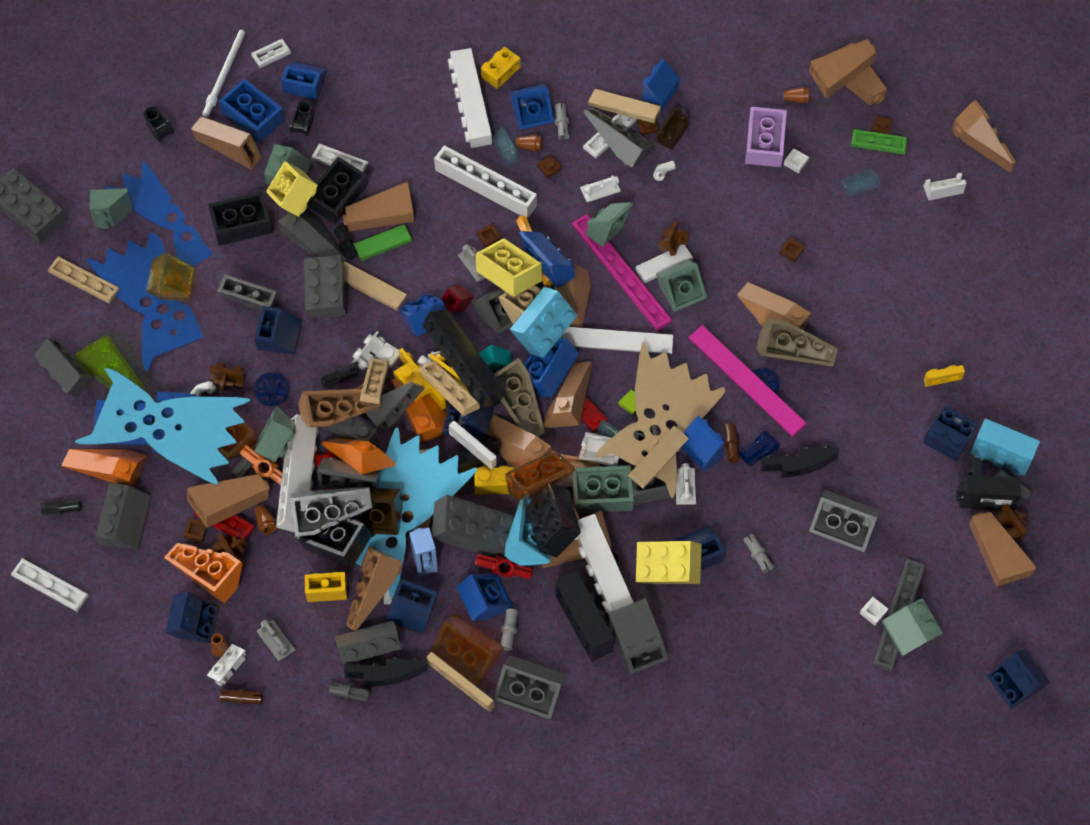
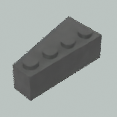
M652 425L650 432L658 436L655 425ZM636 430L634 437L642 441L645 439V434L640 430ZM643 450L641 454L645 457L648 452ZM655 476L644 488L633 481V505L670 498L666 483Z

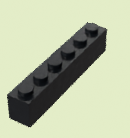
M448 310L429 312L422 324L423 328L473 398L480 404L481 408L499 405L506 393L505 389Z

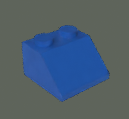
M541 84L509 92L519 130L554 122L547 86Z
M471 574L457 586L460 598L463 600L472 621H484L506 612V609L514 608L498 574Z

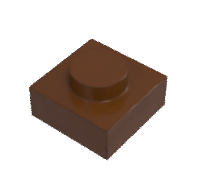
M876 115L871 132L889 134L893 119Z
M636 119L642 136L659 131L656 121L651 123Z
M552 155L537 163L538 169L547 179L562 170V166Z
M493 224L476 232L477 237L485 248L502 239Z
M789 237L780 249L779 254L795 263L804 251L805 246Z
M189 518L183 537L184 539L203 543L208 528H206L201 520Z

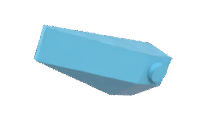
M525 494L521 496L505 544L504 556L520 566L548 564L551 561V555L538 551L526 508L533 499Z

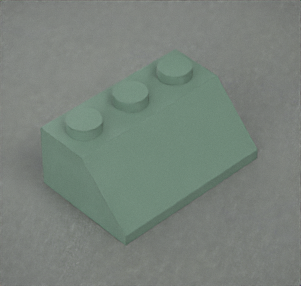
M631 465L572 468L573 502L577 514L596 513L598 511H633L632 479L628 476L631 473Z

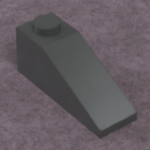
M414 382L405 384L382 395L380 399L381 407L365 413L376 427L388 431L424 388Z

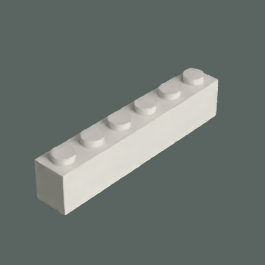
M468 48L451 51V59H448L449 70L453 69L451 79L452 83L457 86V88H454L455 97L460 99L458 110L464 116L461 117L462 127L467 129L464 132L465 140L470 142L471 148L491 145L492 135L472 50Z
M443 146L434 158L435 170L519 215L526 216L527 219L537 206L536 193L446 146Z
M298 414L291 418L295 423L293 431L296 433L292 441H287L286 443L287 449L284 455L276 528L295 532L290 496L291 493L306 492L312 489L313 481L311 476L315 467L313 458L317 450L315 440L319 432L317 427H308L302 421L301 415Z
M595 514L578 520L581 534L575 539L580 545L578 551L581 558H585L587 561L586 570L589 576L594 577L596 582L594 588L598 595L601 594L604 600L601 603L605 613L633 603Z

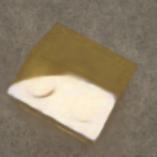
M163 253L152 260L146 292L164 300L188 301L190 299L195 268L167 253Z

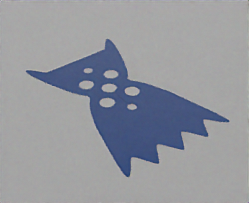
M142 162L141 178L123 174V189L128 188L135 212L161 227L174 231L173 242L178 265L184 280L188 283L191 268L213 255V253L206 244L202 243V238L192 225L186 226L183 223L184 218H186L184 213L181 212L176 203H170L172 199L170 194L148 164ZM105 186L106 189H119V188H114V187ZM169 213H175L177 220L175 222H168L166 216ZM185 232H190L193 235V238L188 242L181 239V235Z
M150 232L146 248L129 240L125 256L108 248L105 264L87 258V262L101 279L120 288L116 295L129 307L145 316L142 325V361L146 372H148L154 357L203 338L191 307L180 302L183 289L160 237ZM154 283L155 287L150 289L148 288V284ZM167 288L174 291V295L171 298H165L162 293ZM144 297H149L152 303L148 307H143L140 304V300ZM166 304L169 309L165 314H160L157 312L158 305ZM179 310L185 313V318L180 321L175 320L173 317L174 313ZM156 319L162 321L163 324L157 330L151 327V322ZM176 329L178 333L171 335L170 331Z

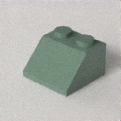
M274 144L264 173L266 185L271 184L284 161L301 169L306 174H308L311 161L292 147Z
M128 188L90 190V212L96 227L101 229L114 227L133 211Z
M631 202L610 204L606 209L602 208L597 217H592L587 223L588 229L585 235L604 247L622 230L633 204Z
M690 260L656 273L660 288L674 312L707 298L698 265Z
M275 407L267 421L254 451L273 462H276L278 457H283L287 449L285 444L287 441L291 442L296 433L293 431L295 423L279 407Z
M923 598L882 620L901 656L943 634Z

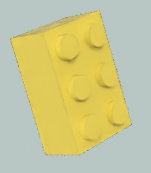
M284 161L266 192L280 207L299 217L306 210L310 197L315 195L318 185L304 171Z
M504 238L476 253V272L513 297L542 281V263Z
M692 541L637 542L636 582L644 584H700L702 544Z

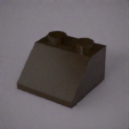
M370 488L372 508L358 514L359 522L363 523L371 534L398 535L403 509L401 489Z

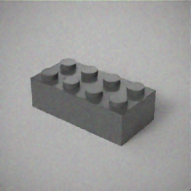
M14 168L0 179V210L38 243L41 244L67 221L64 210Z
M446 495L434 502L432 539L494 558L496 555L504 556L505 544L514 516Z

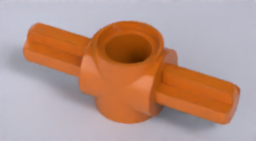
M246 445L240 454L254 464L252 468L255 469V472L261 477L273 479L281 486L282 472L278 469L279 465L257 454L251 447ZM262 462H266L269 465V471L262 468Z

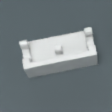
M957 173L956 178L932 183L930 179L926 180L923 187L928 200L963 194L966 181L965 179L961 180L962 173Z
M585 432L579 459L608 466H617L620 458L614 454L595 458L599 449L611 438Z

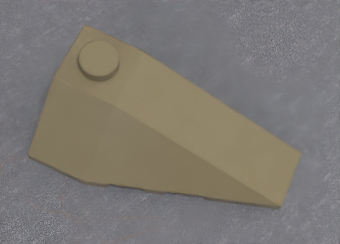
M770 318L760 331L756 348L761 356L832 367L834 366L838 350L835 346L788 321Z
M518 358L494 374L506 391L501 402L519 428L539 437L545 433L530 374Z

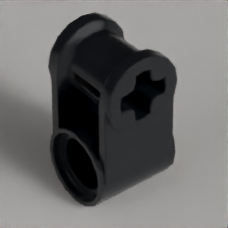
M301 100L298 102L290 121L289 131L291 133L299 132L304 133L305 136L309 135L314 118L313 105L310 101Z
M151 106L145 109L144 118L146 125L158 142L162 141L161 139L168 134L175 133L170 122L165 119L158 108Z

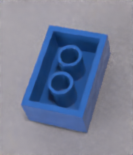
M245 78L219 100L221 112L259 143L285 121L283 108Z

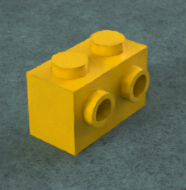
M504 47L497 51L490 61L482 65L481 78L498 89L521 68V58Z
M488 466L477 468L475 472V495L514 494V467L500 466L492 470Z
M345 572L305 575L307 602L347 600Z

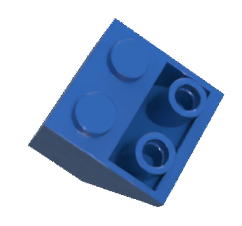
M661 59L659 64L654 65L650 77H646L642 85L644 87L642 93L643 102L661 106V113L679 88L680 80L664 59Z
M294 62L287 65L281 79L283 93L317 100L327 74V69Z
M427 293L420 296V299L415 302H406L403 304V307L399 308V311L411 332L415 336L426 333L422 324L428 313L446 308L442 300L433 294Z
M698 415L683 433L689 439L681 448L705 472L722 459L725 442L719 433H715L711 429L708 421L702 420Z

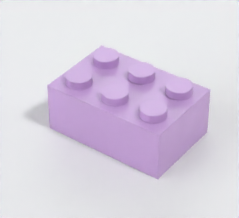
M751 107L745 164L781 167L787 110Z

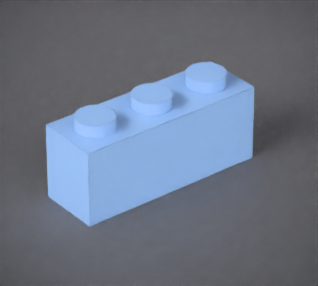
M417 528L410 532L412 554L418 576L438 572L436 550L430 529Z

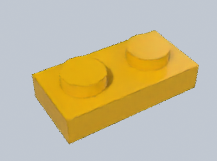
M951 365L945 369H931L925 374V386L962 380L965 373L963 365Z

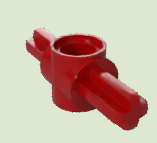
M477 554L475 558L476 565L492 569V573L499 574L502 577H512L515 575L530 579L532 576V568L520 566L510 561L506 556L496 555L494 558ZM507 562L509 564L508 568L504 571L499 570V565Z

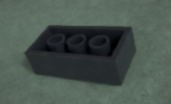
M576 570L555 580V596L592 662L613 652L615 633L611 626L607 627L603 611L601 609L598 610L595 605L597 603L595 596L592 592H588L585 578L579 576Z

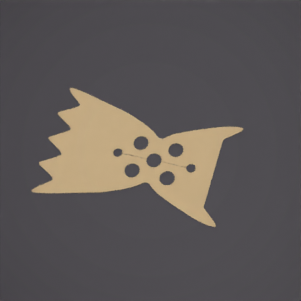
M642 343L635 384V407L638 421L628 425L607 441L596 453L595 458L614 454L637 466L645 458L641 452L645 450L649 453L670 431L666 427L668 420L675 421L677 428L684 433L698 415L702 419L725 393V388L722 387L711 391L707 374L691 380L687 363L671 369L666 352L651 359L645 343ZM664 404H667L669 406L668 411H664ZM647 408L654 410L655 417L652 419L647 418L644 415V410ZM652 425L659 426L661 434L658 436L653 435L650 432V427ZM636 430L642 431L645 434V439L642 441L635 439L634 432ZM676 454L655 475V477L666 483L671 498L674 497L676 490Z

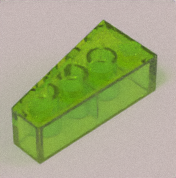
M108 335L74 354L76 360L108 389H111L113 381L105 368L120 373L147 393L144 385Z

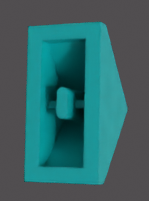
M490 345L479 353L492 372L499 371L513 362L510 350Z

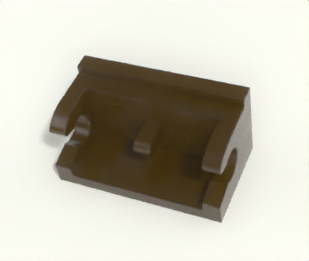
M675 107L658 131L657 143L671 150L674 149L690 125L688 113L684 117L681 116V111L678 107Z

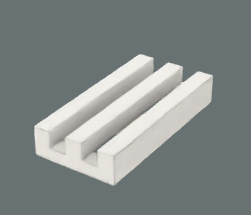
M280 39L251 53L259 68H262L291 54V51L284 40ZM281 45L283 46V47H281V48H279V49L272 50V49H274V48H276V47H279V46H281ZM268 52V54L258 58V56Z

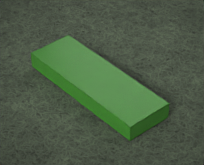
M854 129L851 146L905 155L907 137Z
M401 225L353 245L360 261L412 242V239L405 225Z

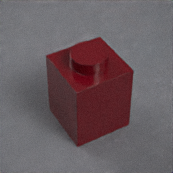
M462 285L449 287L441 300L444 306L452 314L465 311L474 296Z

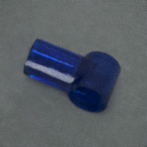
M766 430L755 439L754 443L740 452V456L751 467L762 457L770 455L769 453L773 450L776 451L780 444Z

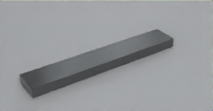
M906 558L888 617L914 603L925 564ZM884 627L872 665L892 672L898 649Z

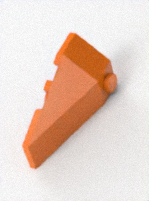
M396 378L391 380L395 389L402 386ZM429 394L417 401L414 400L405 413L415 436H419V444L444 435L442 430L447 413L439 407Z
M340 437L322 441L324 447L360 474L395 466V462L369 441Z
M69 449L61 466L105 481L129 485L134 488L148 455L125 449Z

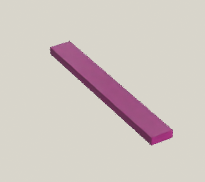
M586 214L572 222L574 229L655 330L658 331L672 322L670 316L612 244L608 242L602 247L585 235L588 229L587 223L591 218Z
M703 325L689 336V340L792 438L807 426V423Z

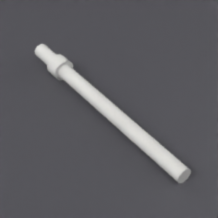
M239 30L212 93L206 99V106L202 113L205 117H209L213 106L217 104L219 92L246 34L244 30Z

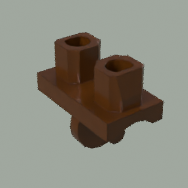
M678 221L672 222L670 228L663 229V239L658 241L660 251H669L671 256L677 254L680 245H685L690 240V235L687 231L678 229Z
M218 362L215 366H210V381L220 385L221 391H225L227 386L243 389L244 367L235 366L234 369H229L222 362Z
M1008 504L1002 506L995 518L1002 526L1007 523L1010 529L1006 531L1014 541L1025 539L1024 536L1028 533L1026 527L1029 525L1026 522L1029 516L1028 513L1023 512L1020 514L1017 509L1012 511Z
M220 533L217 536L218 541L212 546L214 552L229 553L242 562V567L245 566L246 563L241 555L245 553L246 540L243 538L238 539L237 536L232 538L229 536L224 537L223 533Z

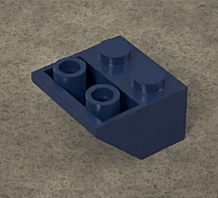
M262 306L254 338L257 350L294 355L302 323L301 320L282 309Z
M451 404L448 408L442 433L451 436L449 434V424L455 421L475 439L483 437L487 433L493 408L491 406L479 407L478 410L463 416Z
M944 405L927 431L923 443L957 462L979 423Z
M708 526L672 540L692 541L702 544L701 570L718 564L725 559L726 551L718 535Z
M400 579L393 595L386 621H394L396 625L424 634L436 603L438 592Z
M190 592L174 595L165 633L178 639L211 643L219 605Z
M1026 650L1014 652L987 675L1011 709L1035 695L1050 683Z

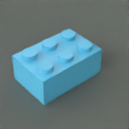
M544 287L510 330L530 354L544 358L578 315L557 290Z
M984 419L971 454L975 458L992 462L998 468H1007L1015 475L1025 476L1040 441Z

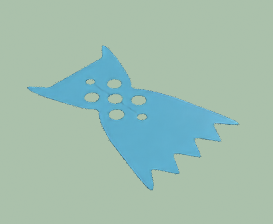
M105 368L113 381L112 387L93 433L76 440L75 443L105 444L131 441L143 437L153 449L169 461L217 485L218 481L209 469L229 463L218 451V448L237 442L226 431V428L244 423V420L233 408L249 402L250 399L238 397H183L156 403L148 393L120 373ZM138 400H142L146 404V407L141 411L134 409V403ZM170 407L173 409L174 413L170 418L162 416L161 412L164 408ZM122 409L124 411L123 415L118 416L116 414L117 410ZM146 415H153L155 417V422L152 425L144 424L143 418ZM128 422H134L137 425V429L132 433L125 430V425ZM177 424L182 425V429L179 431L175 430ZM156 429H162L165 432V436L160 440H156L153 437V432Z
M397 427L393 432L386 455L395 462V466L381 470L378 488L401 489L402 497L404 494H408L409 500L403 501L402 499V514L410 511L414 517L411 522L405 523L402 521L401 515L398 535L376 534L371 537L356 564L361 566L369 546L396 557L402 561L401 565L403 566L406 532L419 526L434 515V502L446 495L453 496L473 476L477 468L458 474L457 455L439 464L438 445L420 454L418 435L401 445ZM389 537H396L398 544L394 548H388L386 540ZM401 572L389 588L391 598L399 583Z

